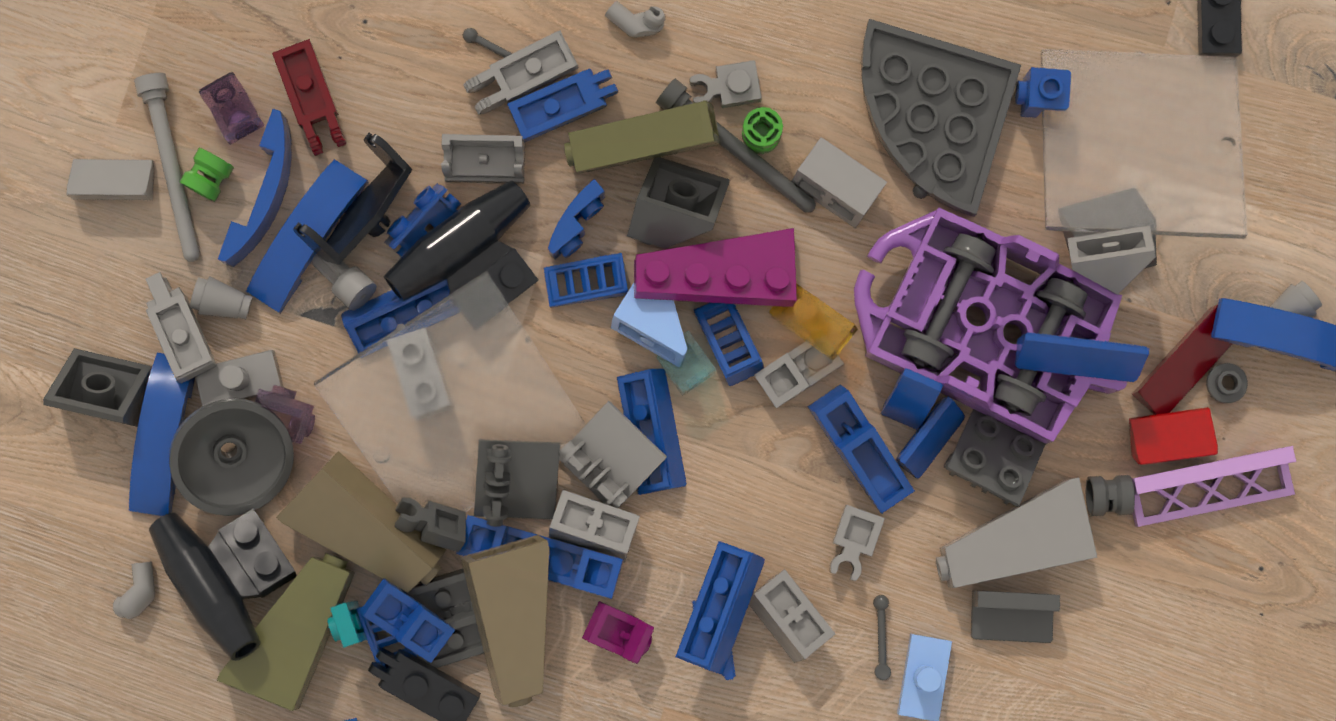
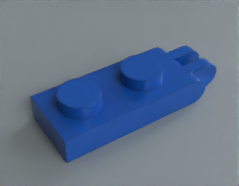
M587 69L508 103V108L520 135L523 136L524 142L607 106L605 99L619 92L616 84L602 89L599 87L600 84L612 79L610 71L604 70L594 75L591 69Z

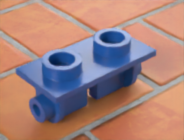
M436 184L433 188L431 186L426 187L414 200L416 207L406 218L403 215L400 216L387 230L389 237L384 243L393 250L400 245L401 248L396 253L402 257L417 240L428 233L424 229L428 224L435 228L455 213L461 203L450 193L446 198L442 197L447 192V189L439 184Z

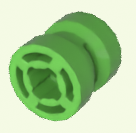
M755 108L744 119L741 135L743 143L757 154L771 152L780 142L783 130L782 119L771 108Z
M198 148L193 157L195 164L190 171L184 173L180 183L215 202L221 192L219 187L223 179L230 177L234 166L218 156ZM199 171V172L205 174L206 176H208V177L214 179L215 181L212 182V181H210L209 179H207V178L203 177L202 175L198 174L197 172Z

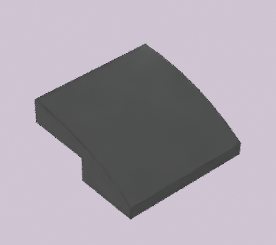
M463 568L434 577L426 586L419 582L409 593L404 591L455 629L432 663L417 655V658L435 668H439L484 653Z

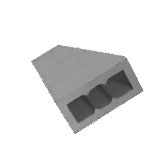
M1080 478L1063 480L1021 503L1019 507L1015 506L940 547L941 557H936V567L940 581L947 580L949 588H956L1098 558Z

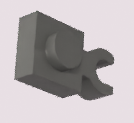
M402 497L396 506V511L401 513L395 522V528L403 532L420 531L421 541L459 552L465 544L466 512L430 500L425 507H422L416 500L408 497Z

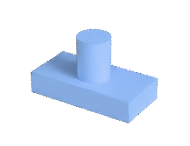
M910 633L897 710L898 715L939 721L952 641Z

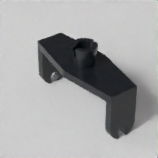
M370 132L364 138V142L386 167L349 206L327 242L306 224L302 226L298 222L293 228L294 232L322 260L339 265L367 234L371 237H378L386 231L379 223L381 222L385 227H389L390 218L384 214L413 170L383 138L377 134L372 136Z

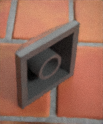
M662 157L654 158L637 197L627 237L637 239L647 245H655L665 249L713 230L730 179Z

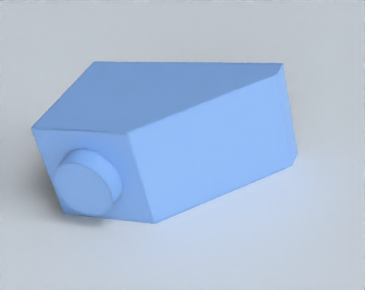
M633 283L613 315L611 329L680 368L688 349L674 300L634 298Z

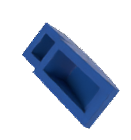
M840 384L808 406V409L835 450L881 514L915 491L879 433L869 423L848 389Z

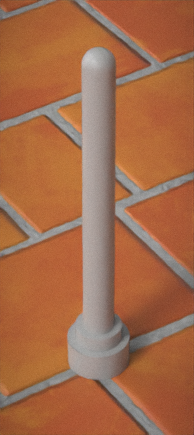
M151 73L142 75L134 79L137 96L142 97L143 103L148 104L183 256L185 260L194 262L199 258L200 253L184 185L180 183L182 178L164 105V100L167 99L166 92L169 91L166 74Z

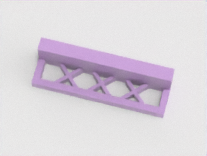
M1293 446L1132 478L1135 494L1133 511L1135 527L1295 495L1288 463L1296 462ZM1277 466L1282 489L1267 491L1255 483L1263 468ZM1253 471L1249 478L1241 474L1244 472ZM1232 475L1245 483L1238 496L1234 499H1228L1216 491L1224 476ZM1214 479L1210 487L1202 482L1205 480ZM1193 483L1206 491L1199 504L1195 507H1188L1176 499L1186 484ZM1175 487L1171 495L1162 490L1166 488ZM1250 488L1258 492V494L1246 496ZM1154 491L1167 499L1158 514L1144 517L1139 494ZM1211 496L1219 500V502L1207 504ZM1172 504L1180 508V510L1168 512Z

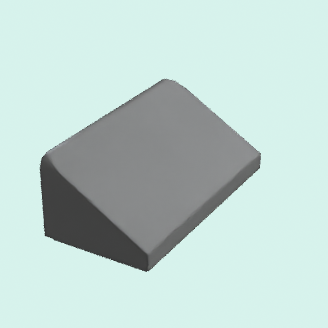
M73 159L66 195L73 200H153L154 161Z

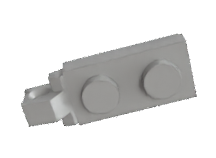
M161 272L146 278L145 280L154 298L146 303L148 306L146 312L176 380L179 383H183L216 367V361L193 309L190 308L189 300L183 294L180 287L172 290L167 278H164Z

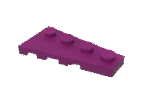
M794 228L637 254L634 260V298L794 307L797 301Z

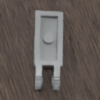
M557 31L489 65L490 69L468 79L463 86L467 93H472L483 89L495 80L497 81L501 91L483 98L475 105L478 115H483L502 106L506 101L508 103L515 101L579 67L561 31Z

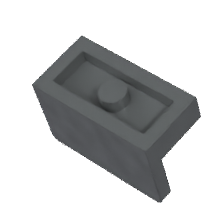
M972 590L971 637L978 640L1051 643L1053 640L1054 611H1060V595Z

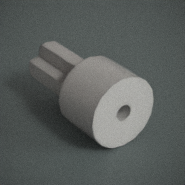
M317 254L312 259L313 266L333 284L332 293L350 310L360 308L374 294L376 284L358 267L349 268L343 261L336 265L322 260Z

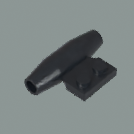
M509 181L468 202L416 241L384 275L387 284L396 296L404 302L447 279L449 298L471 327L476 329L539 281L515 248L498 241L530 207L527 196L514 181Z
M252 509L218 529L219 532L209 546L177 513H169L158 518L150 526L149 533L167 576L199 626L231 660L237 661L253 653L259 647L260 639L243 599L264 598L297 576L294 568L256 511Z

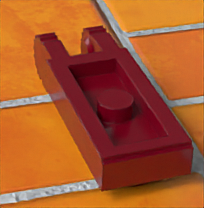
M307 39L273 52L272 55L297 122L301 129H304L314 156L323 153V144L313 124L326 119L333 142L338 147L346 145L343 131L336 117L339 114L311 40Z

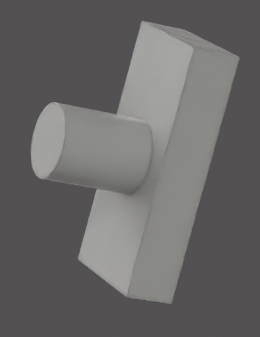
M274 350L217 363L216 367L195 377L202 406L223 399H249L284 390Z

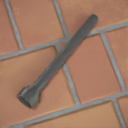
M675 78L661 93L656 104L662 109L667 110L692 104L693 102L690 101L691 95L686 92L688 88ZM717 122L722 147L803 212L810 213L815 209L816 203L813 198Z

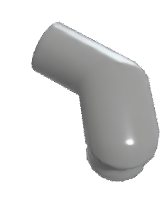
M616 1L605 14L606 18L633 38L655 35L664 27L665 13L662 9L651 6L645 12L633 14Z
M152 562L131 564L133 586L122 597H117L113 603V611L118 617L126 619L135 618L154 600L155 586Z

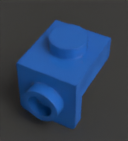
M1031 67L1023 77V81H1018L1016 85L1015 103L1016 105H1021V117L1037 118L1043 110L1066 111L1070 103L1071 72L1069 70Z

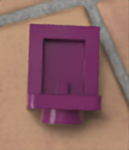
M599 601L582 638L620 655L630 662L638 664L641 657L646 654L651 646L654 627L637 617Z

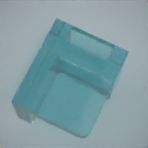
M689 330L683 334L688 350L680 368L657 355L658 362L682 396L716 373L715 367Z

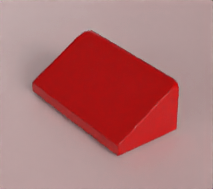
M1208 407L1129 418L1131 456L1139 465L1218 454L1211 411Z

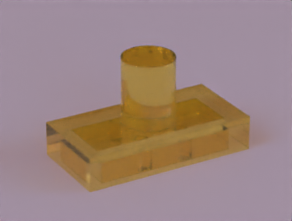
M796 283L797 301L794 307L773 306L769 314L828 358L834 360L858 329L854 323Z

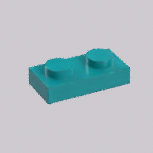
M358 600L345 602L330 608L332 617L327 619L329 629L335 642L341 640L343 648L367 640L356 610L360 607Z

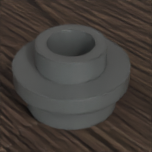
M1223 363L1215 366L1209 372L1206 379V387L1214 400L1227 404L1236 402L1244 396L1247 391L1248 380L1240 367L1231 363ZM1224 376H1230L1233 379L1234 387L1232 390H1226L1223 387L1222 379Z

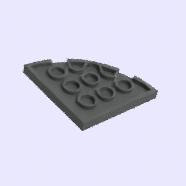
M869 19L862 47L861 76L865 104L880 142L894 163L918 188L953 210L975 217L979 209L1021 65Z

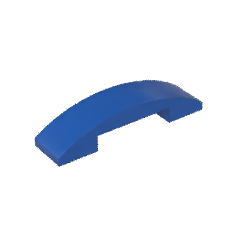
M272 109L259 145L266 154L272 155L248 224L244 226L231 221L218 256L219 261L231 267L241 262L263 239L280 209L287 189L292 160L291 134L288 119L281 111Z
M334 159L312 184L278 232L254 273L246 292L278 313H281L301 284L302 280L300 277L316 255L294 232L293 228L298 222L302 226L306 224L326 240L342 214L347 211L349 206L361 194L368 180Z
M1226 298L1219 299L1211 338L1247 348L1258 347L1320 364V368L1336 372V325L1276 308Z
M157 352L148 379L136 433L129 492V511L164 516L172 512L176 486L170 472L169 451L172 439L184 421L187 399L192 398L195 381L194 377L179 383L174 377L164 353Z
M467 515L465 544L456 554L466 556L537 534L506 525L490 526L485 519ZM541 536L548 540L549 544L548 580L613 599L624 559Z

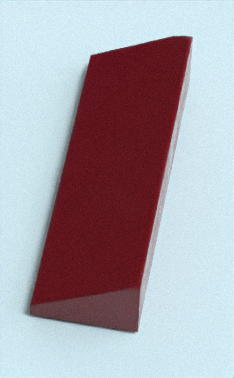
M1218 304L1212 306L1132 393L1152 414L1170 413L1232 345V343L1211 338Z

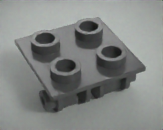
M973 409L953 454L949 455L944 468L950 471L949 475H957L971 482L972 487H981V492L986 493L989 491V493L1003 499L1004 504L1011 503L1019 507L1043 452L1045 443Z
M479 439L474 516L485 517L487 524L494 527L502 526L503 520L506 518L553 519L556 507L560 442Z

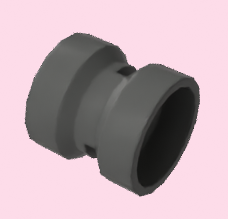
M1117 475L1113 480H1105L1102 476L1087 477L1085 494L1089 516H1104L1107 512H1115L1117 515L1133 514L1135 494L1130 475Z

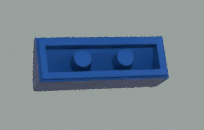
M446 279L404 302L390 290L367 301L356 310L349 309L343 312L341 317L343 325L359 356L362 357L388 345L387 338L424 326L427 327L459 312V309L449 298Z
M1027 332L1017 339L1015 366L1018 369L1135 382L1139 378L1148 358L1149 348L1147 346Z
M648 369L617 377L624 416L667 456L637 488L638 495L685 487L686 477L665 369Z
M721 541L718 542L676 658L706 670L723 674L765 562L763 557Z

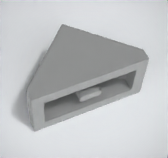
M1150 225L1067 238L1072 270L1117 295L1156 257Z

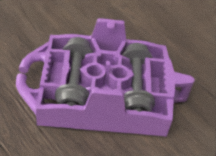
M938 207L937 210L884 234L876 241L867 255L869 259L880 264L887 253L896 247H906L913 255V259L889 306L879 307L871 298L870 289L875 276L865 270H860L854 287V302L867 351L865 357L900 374L907 368L944 384L940 393L987 416H991L997 421L1040 442L1047 444L1055 440L1087 390L1112 394L1124 389L1127 385L1126 381L1016 368L1017 344L1009 343L1005 339L1003 329L1006 324H1014L1019 327L1022 335L1029 332L1109 342L1110 332L1122 295H1117L1083 275L1059 264V254L1020 235L1000 236L978 224ZM1006 258L1039 275L1028 285L1005 274ZM976 306L983 310L985 314L983 326H974L969 323L966 317L968 307ZM890 322H892V323H894V324H896V325H898V326L904 328L905 330H903V329H901V328H898V327H896V326L890 324ZM959 366L981 377V380L978 381L968 376L966 381L963 382L948 375Z

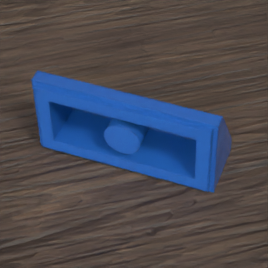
M949 396L940 399L895 459L900 467L915 478H920L964 421L965 415L953 399Z

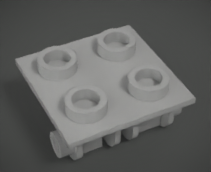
M610 401L559 451V460L604 504L619 508L667 458Z

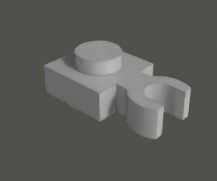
M755 60L716 66L717 78L711 79L704 74H696L690 77V86L703 85L707 89V93L704 96L694 97L693 103L701 101L711 103L713 98L720 97L722 108L758 103L762 99Z
M845 505L832 542L842 546L843 549L841 554L836 555L832 559L830 573L836 574L839 564L843 561H848L853 567L850 580L856 581L862 571L859 561L860 553L872 557L885 518Z

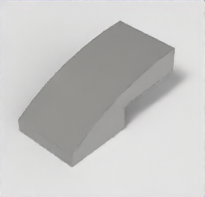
M820 331L754 376L774 406L778 408L844 365V362L823 331Z

